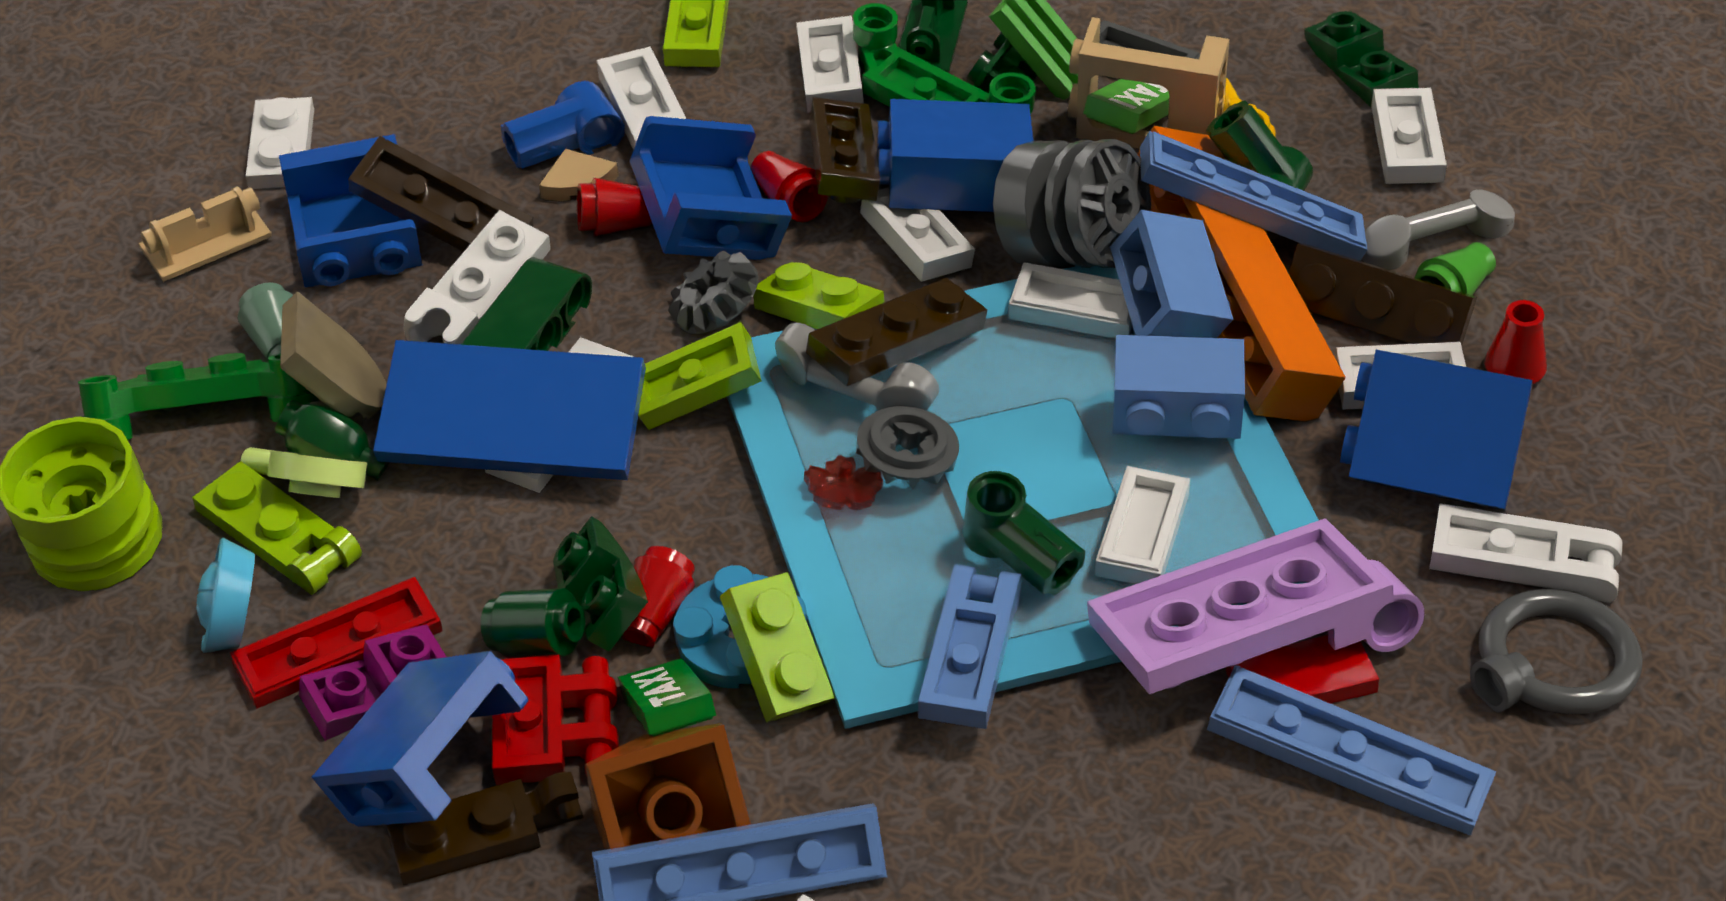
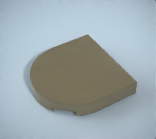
M297 291L282 307L281 369L336 412L347 417H352L359 412L362 414L363 419H371L382 409L387 385L380 369L354 337Z

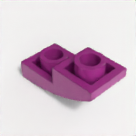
M427 624L365 640L363 660L300 676L298 695L323 739L326 741L351 730L408 663L447 656Z

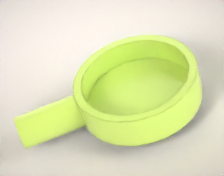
M252 447L247 448L241 456V462L258 474L290 480L288 492L340 498L341 486L364 488L367 462L306 456Z

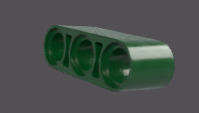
M535 257L529 258L523 263L461 345L548 351L551 346L557 348L576 323L571 320L580 307L586 309L589 306L592 295L591 277L585 273Z

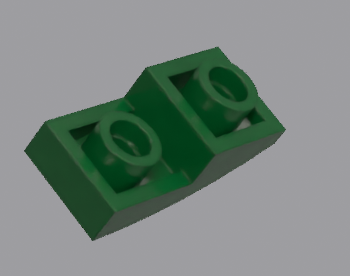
M1352 11L1336 12L1329 15L1325 21L1304 29L1305 40L1313 52L1370 108L1372 105L1373 89L1419 88L1418 70L1385 51L1383 30Z
M591 516L578 534L571 532L563 539L554 555L553 565L558 588L569 590L583 608L587 640L609 652L648 603L641 580L624 550L604 524Z

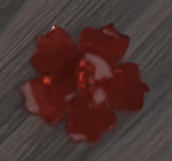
M838 455L833 461H827L825 469L810 465L809 469L804 471V481L808 485V491L814 494L813 501L823 507L835 510H842L845 505L852 510H862L871 507L875 501L876 492L883 487L884 479L881 478V472H867L865 467L855 471L856 463L854 458L843 457L842 455Z

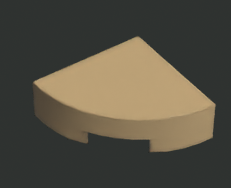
M565 149L539 185L541 198L553 201L570 200V196L577 195L579 183H592L593 178L615 181L619 176L617 163Z

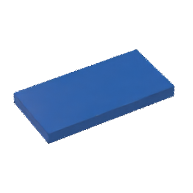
M396 340L373 449L377 461L628 480L646 370L644 358Z

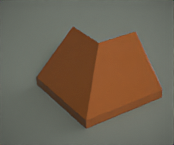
M722 723L678 729L654 737L649 734L642 735L586 763L593 818L605 850L751 825L727 734Z

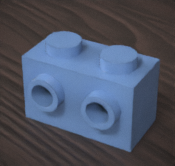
M1141 210L1110 246L1135 335L1217 338L1232 322L1233 316L1203 220Z
M1116 335L1112 434L1241 439L1245 398L1244 339Z

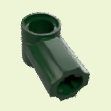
M1246 100L1229 106L1226 111L1212 120L1206 130V133L1229 162L1305 191L1313 177V167L1309 159L1293 147L1281 146L1252 105H1248Z
M988 471L977 475L969 483L963 526L965 544L971 551L980 556L1002 559L1043 595L1050 593L1055 596L1068 587L1076 573L1084 565L1085 550L1026 503L1027 494L1025 486L1018 478L1001 471Z

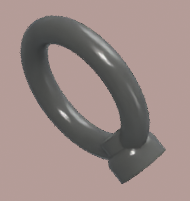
M1555 589L1532 590L1505 599L1489 612L1479 633V651L1482 660L1472 665L1470 679L1473 690L1495 712H1502L1522 701L1532 707L1553 713L1588 714L1612 707L1632 692L1642 673V651L1638 639L1629 625L1604 604L1587 596ZM1560 616L1570 618L1591 627L1609 643L1614 653L1615 665L1612 672L1596 684L1583 687H1565L1550 684L1535 678L1534 670L1525 656L1518 652L1508 653L1506 646L1508 632L1517 623L1532 617Z

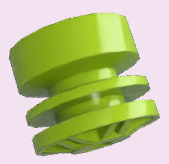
M80 416L52 421L27 433L9 449L0 465V499L37 573L57 587L76 591L109 588L133 576L152 558L162 538V516L144 480V474L134 451L122 430L105 420Z

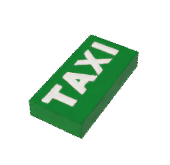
M682 658L617 677L625 703L647 733L653 737L713 719V716H716L711 692Z

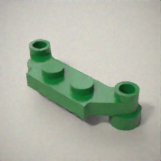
M871 3L859 7L854 12L852 35L854 41L858 44L859 66L865 73L863 75L862 88L864 94L889 107L890 99L1029 104L1030 114L1033 112L1036 86L1029 77L1013 72L1000 74L991 81L989 93L897 47L895 41L897 40L898 15L891 7L884 4Z
M243 353L223 354L209 358V366L184 369L182 361H166L151 364L145 367L146 374L118 383L115 375L94 376L78 382L84 414L82 417L107 421L122 430L127 440L133 437L129 413L267 396L271 421L277 422L282 411L291 400L294 399L305 404L314 401L319 402V398L281 369V353L268 357V362H262V359L246 361V356Z

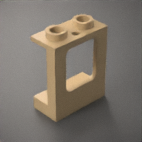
M1092 17L1084 40L1075 39L1070 56L1069 72L1078 74V84H1073L1068 104V117L1077 118L1076 138L1092 141L1117 139L1129 144L1131 147L1140 148L1149 132L1140 130L1131 134L1104 123L1096 122L1083 114L1087 96L1098 90V75L1165 87L1170 95L1168 128L1208 135L1206 130L1212 120L1224 112L1229 39L1206 35L1199 59L1100 44V18Z

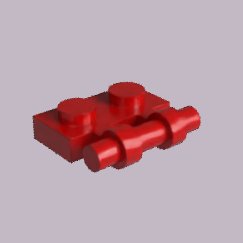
M560 654L501 659L511 668L515 676V682L528 697L529 701L520 712L492 715V760L496 785L521 779L522 783L540 782L548 776L565 772L564 757L580 756L585 760V774L587 776L586 763L619 747L618 730L611 724V709L614 708L617 702V687L614 678L609 675L607 659L601 656L588 657L582 662V674L562 675ZM578 707L583 711L584 722L564 724L563 708Z

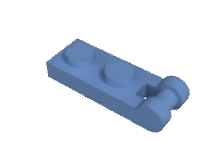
M954 565L918 700V718L987 729L1014 614H1016L1022 586L1021 574L1001 571L999 577L976 574L975 567Z

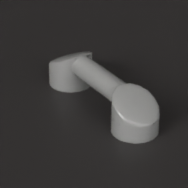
M1480 189L1471 191L1470 198L1407 218L1399 215L1384 216L1374 221L1366 229L1365 235L1368 250L1362 257V260L1365 263L1388 270L1396 269L1406 262L1410 241L1463 225H1467L1473 233L1481 237L1499 238L1507 235L1512 230L1515 211L1502 197L1493 192Z
M802 323L787 325L775 342V350L780 364L787 375L797 384L805 385L807 382H811L872 404L877 410L895 406H909L927 411L939 394V385L934 376L922 366L909 362L899 364L886 382L868 377L849 386L844 385L806 354L809 333L815 330Z

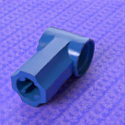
M589 81L575 82L566 87L559 94L555 105L500 125L502 139L508 154L517 168L522 169L561 155L565 149L574 150L580 148L585 154L591 155L594 154L593 149L611 144L616 146L620 143L625 131L624 122L601 89Z

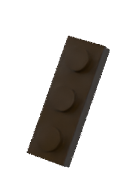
M813 97L809 121L818 194L827 195L829 198L842 203H855L860 201V199L877 201L881 179L869 104Z
M381 136L378 137L348 179L350 192L403 220H413L415 226L463 252L499 210L533 227V217Z
M1304 243L1297 244L1289 270V275L1310 312L1411 344L1461 342L1462 347L1477 297Z
M944 278L810 332L806 354L844 385L849 386L984 329L988 309L964 292L961 287L951 282L948 278Z

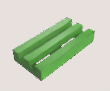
M1002 0L990 14L989 18L1053 95L1064 100L1069 98L1073 84H1078V74L1069 72L1071 51L1077 37L1046 0Z

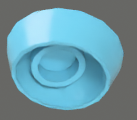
M225 538L219 540L215 561L209 565L202 575L198 588L196 611L200 624L206 629L201 642L203 653L239 647L246 621L255 554Z

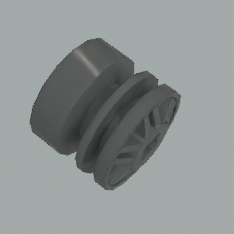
M1117 139L1080 140L1073 143L1063 140L1031 141L1017 145L1004 159L996 178L993 199L996 230L1005 251L1016 263L1022 265L1023 263H1030L1052 268H1063L1073 264L1081 268L1093 266L1115 268L1110 246L1141 210L1151 211L1149 183L1141 181V158L1129 144Z

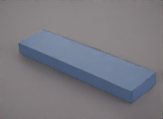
M1154 131L1148 132L1140 146L1141 181L1299 243L1311 245L1361 261L1368 250L1363 216L1358 212Z
M1237 665L1234 666L1210 716L1207 727L1208 731L1389 806L1469 835L1472 834L1496 774V771Z
M873 803L592 852L600 901H754L887 877L877 808Z

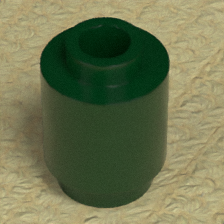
M565 588L505 591L497 598H492L485 604L480 621L481 634L486 646L490 650L499 651L505 657H533L558 654L565 656L575 649L578 641L584 634L585 614L574 595Z

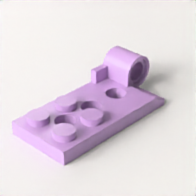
M1326 518L1087 601L1090 625L1149 695L1164 689L1174 688L1183 682L1216 670L1238 665L1244 660L1328 631V643L1334 650L1364 640L1376 651L1391 652L1408 644L1416 636L1424 620L1422 602L1385 565L1376 560H1368ZM1294 582H1308L1303 584H1293ZM1235 603H1248L1245 605H1231Z

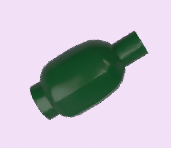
M293 399L286 405L276 423L275 433L285 437V445L290 453L367 462L366 475L377 481L390 463L377 461L373 449L369 447L368 437L361 426L324 403L314 401L302 404Z

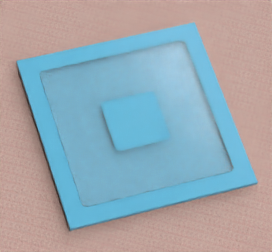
M1074 266L1063 269L1119 279L1116 267L1101 268L1093 266L1081 268ZM1017 279L965 290L964 292L988 309L984 329L906 361L922 366L934 376L939 385V394L927 411L945 420L958 437L959 453L954 471L944 472L938 484H932L921 479L912 489L905 480L895 479L886 484L882 472L865 471L864 458L856 454L857 433L861 423L878 410L872 404L814 383L807 382L805 385H799L793 381L784 371L775 350V342L783 331L751 337L762 381L727 396L797 596L803 599L806 605L807 624L834 693V700L845 729L918 711V700L955 564L975 567L976 574L999 577L1001 571L1017 573L1002 559L980 556L971 551L965 544L963 526L969 483L977 475L988 471H1001L1018 478L1025 486L1027 494L1026 503L1085 550L1083 567L1076 573L1071 584L1055 596L1050 593L1043 595L1022 577L1019 605L1016 614H1014L996 692L1122 662L1090 625L1087 601L1135 585L1095 576L1096 558L1127 466L1190 478L1189 496L1165 574L1319 521L1266 417L1254 415L1244 398L1241 439L1112 434L1116 339L1008 319L1009 301ZM1133 328L1130 335H1135ZM897 366L870 377L886 382ZM896 445L895 450L899 452L906 449L901 445ZM917 448L909 450L914 455H918ZM1294 582L1293 584H1303L1308 582ZM1235 603L1231 605H1245L1248 603Z

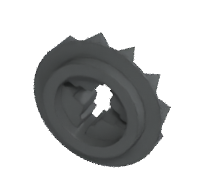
M723 250L712 261L702 258L699 267L693 272L683 273L684 283L671 291L674 301L671 303L668 311L678 326L687 333L702 334L718 329L736 318L752 299L758 284L757 269L742 252L730 255Z
M909 406L888 407L869 415L859 427L856 454L864 458L865 471L882 472L886 484L895 479L905 480L913 489L921 479L932 484H938L944 472L954 471L959 453L958 437L953 428L934 413ZM896 445H901L906 450L897 452L895 450ZM917 448L918 455H914L909 450Z

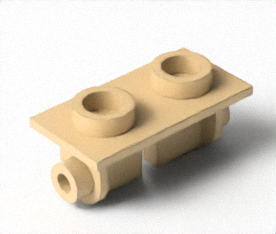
M237 186L229 192L202 202L201 206L204 217L197 220L191 208H187L158 221L153 220L149 222L150 229L140 233L143 242L139 243V246L163 282L272 237L271 231L256 212L260 209V204L251 187L242 191Z

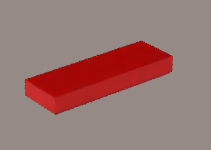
M412 577L230 652V656L254 706L258 709L299 692L300 676L363 660L365 640L427 624L433 635L443 632L440 618L416 577Z

